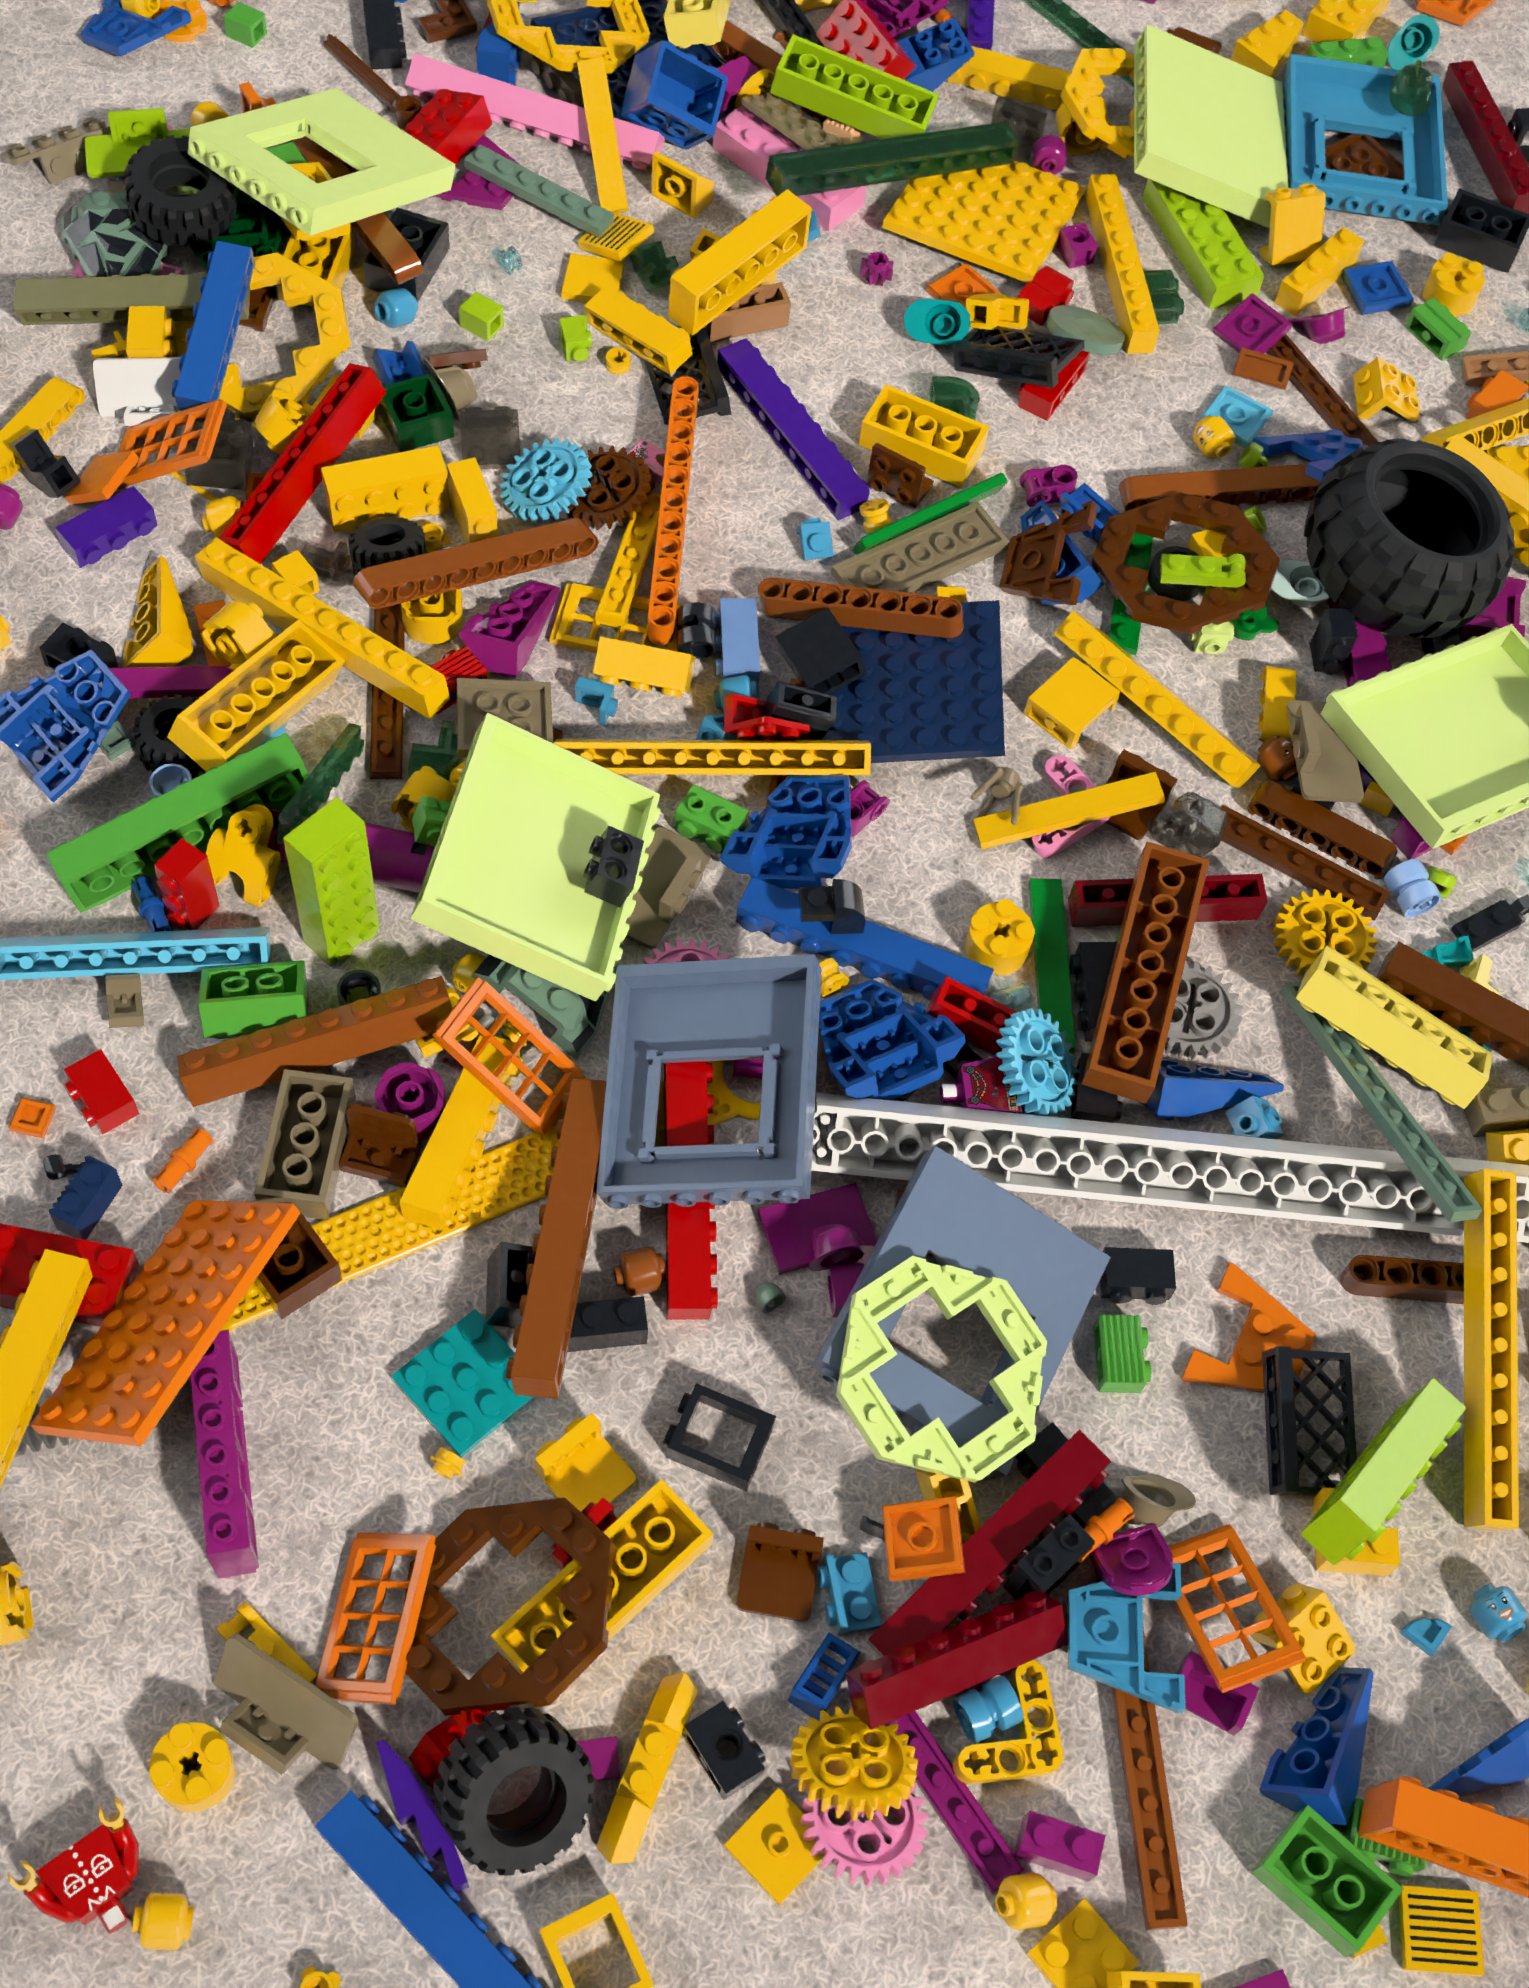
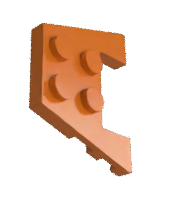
M1416 0V10L1463 27L1497 0Z
M1230 1262L1217 1292L1250 1307L1228 1364H1225L1194 1349L1181 1380L1264 1393L1262 1352L1277 1346L1291 1347L1292 1350L1310 1351L1316 1334L1237 1265ZM1292 1359L1293 1372L1299 1378L1305 1363L1302 1359Z

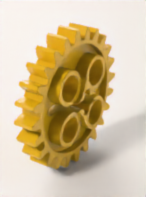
M1313 889L1310 896L1302 891L1298 899L1292 896L1288 904H1283L1274 920L1276 925L1272 934L1277 937L1273 945L1281 947L1278 957L1288 956L1289 959L1285 964L1286 967L1294 964L1297 966L1296 975L1301 974L1303 971L1307 972L1322 952L1325 940L1328 941V947L1336 952L1343 953L1340 955L1366 970L1376 953L1374 948L1378 943V939L1373 938L1376 928L1367 927L1372 918L1361 917L1364 908H1352L1353 899L1348 900L1346 903L1343 902L1342 893H1339L1336 898H1332L1328 889H1326L1323 896H1320L1316 889ZM1325 914H1326L1327 917H1328V920H1327V925H1326V927H1325V932H1324V931H1322V930H1323V928H1324V926H1325V924H1326V920H1325Z
M852 1706L849 1714H843L839 1707H835V1713L832 1717L822 1710L819 1721L809 1717L807 1727L800 1726L798 1737L793 1739L789 1763L790 1766H793L791 1776L792 1779H799L798 1791L809 1790V1803L818 1799L822 1801L821 1811L824 1812L832 1806L836 1808L837 1818H840L844 1811H850L853 1821L857 1820L859 1812H864L869 1820H873L874 1810L877 1809L882 1815L887 1816L889 1806L899 1809L902 1798L909 1799L911 1788H914L917 1775L918 1759L914 1758L915 1747L907 1746L909 1737L907 1734L897 1735V1723L888 1727L882 1725L871 1730L853 1714Z

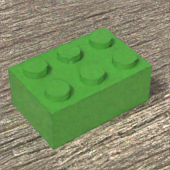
M305 961L203 968L198 1005L204 1038L225 1039L230 1036L248 1035L260 1029L271 1028L293 1019L307 1017L309 992Z
M1309 1805L1293 1815L1251 1871L1255 1878L1344 1957L1361 1950L1404 1889Z

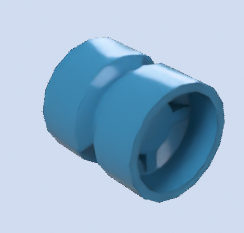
M1003 1675L982 1683L980 1692L971 1688L954 1696L952 1699L956 1716L967 1738L973 1744L992 1737L996 1727L1004 1731L1023 1721V1712L1018 1697L1009 1681Z

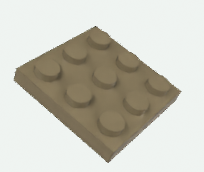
M457 678V758H467L475 733L487 713L553 743L551 682Z

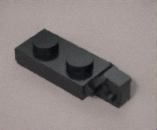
M1529 895L1518 898L1513 903L1509 898L1500 900L1456 923L1451 928V931L1457 938L1469 936L1473 953L1518 929L1525 922L1526 918L1523 915L1529 913Z

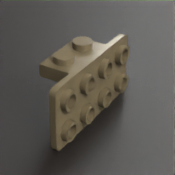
M770 92L763 95L753 94L752 96L742 97L740 103L813 156L824 157L845 153L847 147L840 142L841 139L838 136L822 130L818 122L802 116V112L798 108L788 106L782 101L781 97Z
M90 117L81 121L82 126L73 128L72 125L57 129L56 135L47 137V134L31 138L32 143L24 146L21 143L5 147L6 152L0 155L3 161L12 165L39 158L46 179L52 184L87 171L85 138L111 132L110 125L104 119L98 120L97 117Z
M1289 701L1286 710L1302 797L1313 801L1361 802L1364 797L1358 760L1321 716L1320 713L1326 702Z
M664 827L655 829L653 840L645 850L649 857L643 870L639 872V876L642 877L641 885L637 893L633 894L632 899L636 900V905L631 916L626 920V923L630 925L626 938L649 949H654L658 946L677 913L681 914L683 912L692 889L696 890L699 886L703 872L712 859V851Z
M237 1633L232 1634L227 1639L213 1683L214 1686L237 1701L239 1705L222 1721L219 1732L281 1775L286 1772L304 1751H307L333 1770L338 1769L346 1756L358 1724V1717L348 1707L338 1703L319 1690L316 1685L309 1683L290 1670L284 1663L265 1653L252 1641L245 1639Z

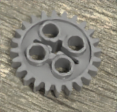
M1185 961L1178 990L1179 994H1177L1172 1019L1175 1022L1170 1023L1165 1044L1166 1054L1171 1052L1172 1049H1176L1177 1056L1180 1059L1184 1052L1189 1053L1191 1060H1195L1198 1052L1207 1059L1211 1050L1219 1054L1222 1047H1228L1232 1038H1235L1239 1030L1238 1026L1242 1021V1017L1239 1016L1242 1005L1235 1004L1239 994L1229 993L1233 984H1222V973L1215 977L1212 976L1211 966L1202 971L1200 970L1199 962H1196L1193 968H1189L1188 963ZM1192 986L1195 988L1194 998L1190 1007L1192 1015L1188 1021L1187 1033H1184L1182 1031L1183 1023L1188 1011L1186 1003L1190 997ZM1203 998H1207V999H1209L1211 1002H1207V1001H1205ZM1197 1025H1202V1026H1204L1207 1030H1203V1029H1201L1200 1027H1198Z

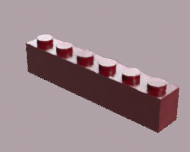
M1263 875L1206 876L1195 922L1258 920L1268 902ZM1134 878L1075 880L1068 897L1072 927L1122 925Z
M1029 1592L1017 1601L1007 1605L996 1606L991 1612L979 1617L965 1619L959 1625L943 1632L932 1633L920 1642L910 1646L899 1647L893 1653L877 1660L863 1662L858 1668L846 1672L853 1714L869 1729L873 1730L1066 1646L1068 1639L1062 1604L1045 1592Z

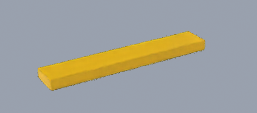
M604 57L577 61L600 207L618 214L629 212Z
M652 492L651 495H647L649 503L640 504L642 513L632 512L633 520L628 521L595 613L596 621L625 626L657 535L661 494Z
M1156 772L1021 806L1019 807L1016 825L1011 824L1012 809L973 819L982 850L1164 803L1165 796Z

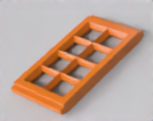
M214 400L127 428L118 453L133 450L139 457L136 469L129 472L118 488L120 489L207 463L211 457L227 404L225 401L219 402ZM205 419L203 428L194 431L197 421ZM185 425L183 435L174 437L177 427ZM166 431L163 441L155 443L158 433ZM146 437L144 446L136 449L138 440ZM199 440L196 450L187 453L190 443ZM178 447L176 456L167 459L170 449ZM159 452L156 463L148 465L150 456Z
M479 977L475 979L432 1035L437 1039L436 1042L526 1125L541 1136L547 1133L563 1110V1095L565 1091L570 1092L572 1078L585 1079L581 1069L489 983ZM484 1000L500 1014L488 1031L472 1017ZM506 1020L522 1034L510 1051L494 1037ZM467 1022L483 1036L472 1053L468 1052L455 1040ZM527 1040L543 1054L532 1070L528 1069L515 1057ZM489 1042L505 1056L493 1074L477 1060ZM548 1060L564 1073L553 1091L537 1077ZM511 1062L527 1076L515 1094L499 1080ZM532 1082L548 1096L537 1113L521 1100V1097Z
M1231 1524L1168 1546L1172 1552L1173 1563L1181 1564L1196 1558L1206 1578L1182 1586L1180 1600H1172L1218 1689L1222 1693L1306 1662L1302 1647ZM1228 1546L1238 1566L1213 1575L1203 1555ZM1243 1573L1253 1592L1227 1601L1217 1582ZM1211 1585L1221 1604L1195 1613L1185 1594ZM1257 1599L1268 1619L1242 1628L1231 1608ZM1225 1611L1235 1631L1209 1640L1199 1621ZM1273 1626L1283 1646L1257 1656L1247 1635ZM1240 1638L1251 1659L1224 1668L1214 1648Z
M357 1532L356 1538H353L315 1684L319 1690L336 1701L395 1705L396 1699L400 1696L408 1663L407 1655L412 1647L436 1545H434L436 1537L434 1535ZM366 1555H386L381 1579L361 1578ZM396 1556H416L410 1580L390 1579ZM358 1587L378 1588L372 1612L352 1611ZM388 1588L408 1589L402 1613L382 1612ZM350 1620L370 1621L364 1645L344 1644ZM379 1621L400 1622L394 1647L374 1646ZM341 1653L361 1654L355 1679L335 1677ZM371 1654L392 1656L386 1681L365 1679Z

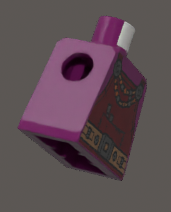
M999 1057L964 1063L959 1068L956 1083L940 1084V1100L942 1104L960 1103L961 1108L1022 1113L1021 1105L1017 1106L1016 1104L1017 1095H1009L1010 1083L1005 1084L1002 1082L1006 1073L998 1069L1003 1064V1060Z

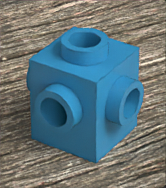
M1251 1096L1226 1111L1233 1127L1231 1129L1232 1135L1278 1139L1284 1135L1279 1125L1281 1124L1280 1115L1274 1107L1270 1106L1269 1101L1266 1099Z

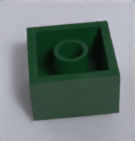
M432 372L383 386L387 393L379 402L380 414L399 452L413 450L454 437L453 413Z

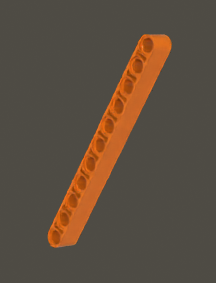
M688 376L677 378L672 388L648 611L647 635L648 639L656 645L669 644L675 635L699 389L697 381Z

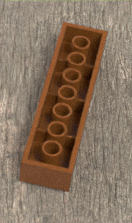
M1146 842L1138 859L1081 1082L1082 1085L1145 1104L1154 1091L1207 874L1209 859Z

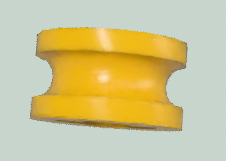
M620 347L610 349L606 353L605 365L607 370L613 374L626 373L631 366L630 353ZM614 359H620V362H621V361H623V362H622V363H616V360H614Z

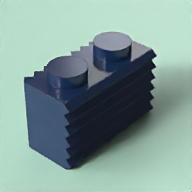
M91 1156L84 1157L85 1162H82L81 1167L77 1168L76 1174H72L73 1179L69 1180L70 1185L65 1186V1191L61 1192V1197H57V1202L53 1203L54 1208L49 1209L50 1216L57 1230L74 1238L87 1240L123 1186L114 1167Z

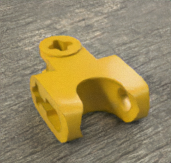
M252 804L243 811H239L231 816L227 830L219 827L213 832L209 839L206 855L208 856L215 886L226 879L229 872L232 871L243 880L244 901L259 908L271 896L280 862V853L267 847L273 827L272 813L261 804Z

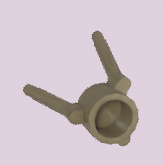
M996 767L994 773L971 795V799L975 800L991 787L992 793L977 818L986 816L996 798L1004 800L1013 795L1011 824H1017L1020 795L1024 785L1019 783L1020 777L1015 770L1008 767Z

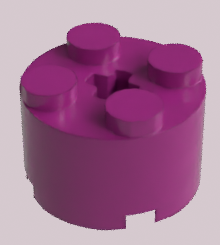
M405 1062L389 1068L381 1076V1081L375 1090L376 1109L391 1114L399 1112L409 1116L416 1123L418 1141H421L432 1135L446 1106L444 1086L440 1076L433 1069L417 1066V1063Z

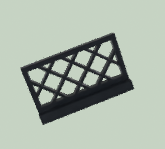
M703 327L693 336L688 333L691 339V347L693 348L691 357L696 359L691 366L683 363L678 369L686 372L684 376L692 377L694 375L702 378L703 380L698 385V397L702 396L711 402L703 406L697 405L696 418L719 412L720 416L732 415L729 396L706 328ZM644 360L664 424H669L670 415H668L667 409L671 405L672 393L663 392L660 388L665 382L673 385L676 378L671 377L666 372L661 373L653 370L655 366Z
M1001 326L991 330L981 329L968 342L958 340L953 345L955 370L1054 388L1058 384V373L1084 349V340Z
M1277 1346L1262 1352L1270 1495L1315 1496L1323 1488L1319 1487L1322 1483L1327 1488H1335L1336 1485L1328 1476L1337 1466L1346 1474L1357 1460L1350 1353L1292 1350L1291 1347ZM1292 1359H1302L1311 1369L1310 1373L1302 1381L1293 1372ZM1314 1360H1320V1362L1316 1364ZM1328 1361H1339L1340 1377L1335 1383L1322 1370ZM1315 1375L1328 1388L1320 1399L1306 1386ZM1300 1392L1313 1405L1304 1417L1295 1408V1397ZM1332 1394L1342 1403V1413L1337 1418L1323 1405ZM1317 1411L1331 1424L1322 1435L1308 1422ZM1302 1428L1316 1441L1306 1453L1297 1444V1433ZM1335 1429L1344 1438L1345 1448L1339 1454L1326 1441ZM1319 1447L1333 1460L1324 1471L1310 1458ZM1304 1464L1318 1477L1310 1487L1299 1486V1470Z

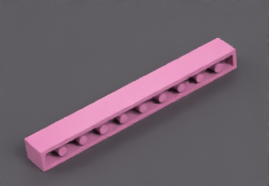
M414 53L405 85L412 90L413 96L427 100L428 96L433 97L440 89L484 95L492 122L500 124V120L509 122V127L524 132V129L528 128L534 130L533 135L548 140L549 136L558 138V143L573 148V145L577 144L583 146L582 151L592 154L585 108ZM614 118L621 164L623 160L632 162L631 167L644 172L647 171V168L652 169L653 153L655 151L661 153L665 138L660 132Z

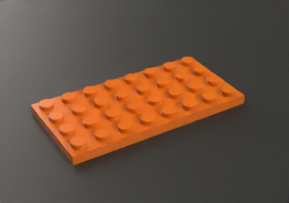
M192 1200L184 1208L182 1216L174 1227L166 1233L163 1242L153 1256L145 1262L140 1274L126 1288L123 1297L116 1305L114 1311L105 1317L103 1325L84 1346L82 1354L71 1369L63 1375L61 1383L42 1404L39 1413L30 1424L33 1429L42 1435L142 1446L301 1214L294 1203Z

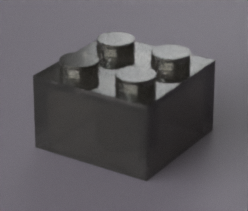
M205 419L197 421L194 431L203 428ZM222 420L211 457L207 463L185 469L186 485L246 491L254 448L252 422ZM199 440L190 443L187 453L196 450Z

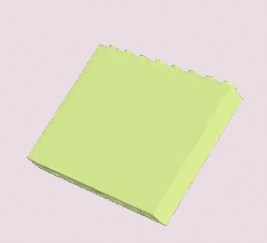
M1147 24L1134 45V173L1270 228L1271 203L1265 200V194L1275 192L1276 188H1288L1289 178L1287 173L1288 157H1286L1287 141H1285L1286 126L1284 125L1285 110L1283 107L1284 94L1282 82Z
M1512 624L1500 629L1497 627L1493 628L1487 634L1479 637L1473 636L1456 646L1450 645L1436 654L1429 653L1415 662H1406L1392 671H1382L1374 678L1366 681L1359 680L1351 687L1343 690L1336 689L1327 696L1326 704L1320 713L1321 716L1431 849L1529 808V643Z
M487 713L475 733L410 919L596 1002L603 991L609 992L616 979V974L612 971L617 966L623 953V949L619 948V945L628 933L630 925L626 923V920L631 916L636 905V900L632 898L633 894L637 893L642 882L639 872L643 870L649 857L645 850L653 840L655 831L651 830V828L655 825L661 809L657 807L660 794ZM608 825L644 841L634 889L621 907H617L584 892L587 879L583 877L584 870L589 860L593 857V854L589 853L591 843L596 835L601 836Z

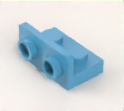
M867 1552L835 1558L833 1553L825 1554L822 1562L823 1566H818V1577L821 1589L828 1588L830 1603H825L828 1625H835L837 1636L878 1629L882 1622Z

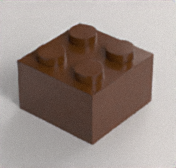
M301 1213L254 1282L282 1320L342 1281L339 1263Z

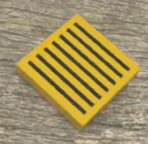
M614 213V223L599 238L587 232L577 241L578 246L584 251L621 262L654 233L653 224Z
M1401 1885L1404 1889L1398 1896L1402 1969L1405 1971L1484 1976L1478 1891Z

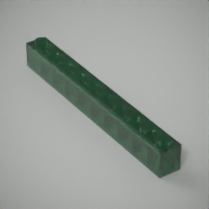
M1005 121L769 156L765 179L776 196H779L787 189L796 196L1001 166L1014 164L1020 140Z

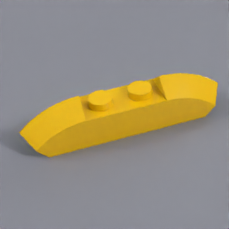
M686 1672L662 1678L645 1718L596 1846L610 1864L633 1862L681 1739L684 1725L687 1723L698 1694V1690Z

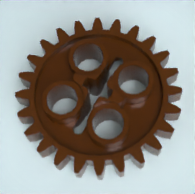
M601 446L597 454L588 450V460L592 465L590 471L599 477L601 483L598 482L595 475L588 478L591 486L582 488L586 496H577L576 500L579 505L570 504L567 517L581 519L588 528L594 523L596 530H599L602 524H606L607 528L611 529L612 522L615 521L622 526V519L625 517L632 521V512L642 513L640 504H648L647 495L652 494L651 485H653L648 465H645L642 457L637 458L635 451L627 454L625 447L616 452L615 447L611 446L608 452H604ZM609 492H612L614 499L617 500L618 502H615V501L611 498V495H610Z

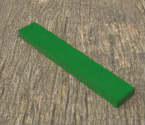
M1004 473L992 476L861 537L852 551L855 555H858L968 505L979 502L1000 492L1008 480Z
M1030 878L1029 896L1031 921L1035 929L1033 949L1038 1009L1042 1010L1043 1015L1048 1013L1051 1015V1023L1059 1022L1058 1031H1066L1064 1040L1066 1043H1072L1073 1046L1069 1052H1074L1076 1045L1062 879Z

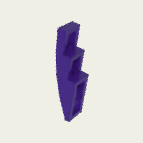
M385 1740L376 1742L400 1826L416 1821L427 1859L443 1854L453 1890L459 1892L470 1888L455 1844L441 1826V1821L436 1815L433 1801L411 1769Z

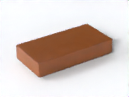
M1241 347L1232 375L1285 390L1294 362Z

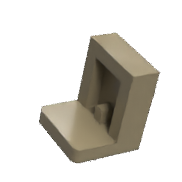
M140 974L106 976L109 1028L144 1026Z

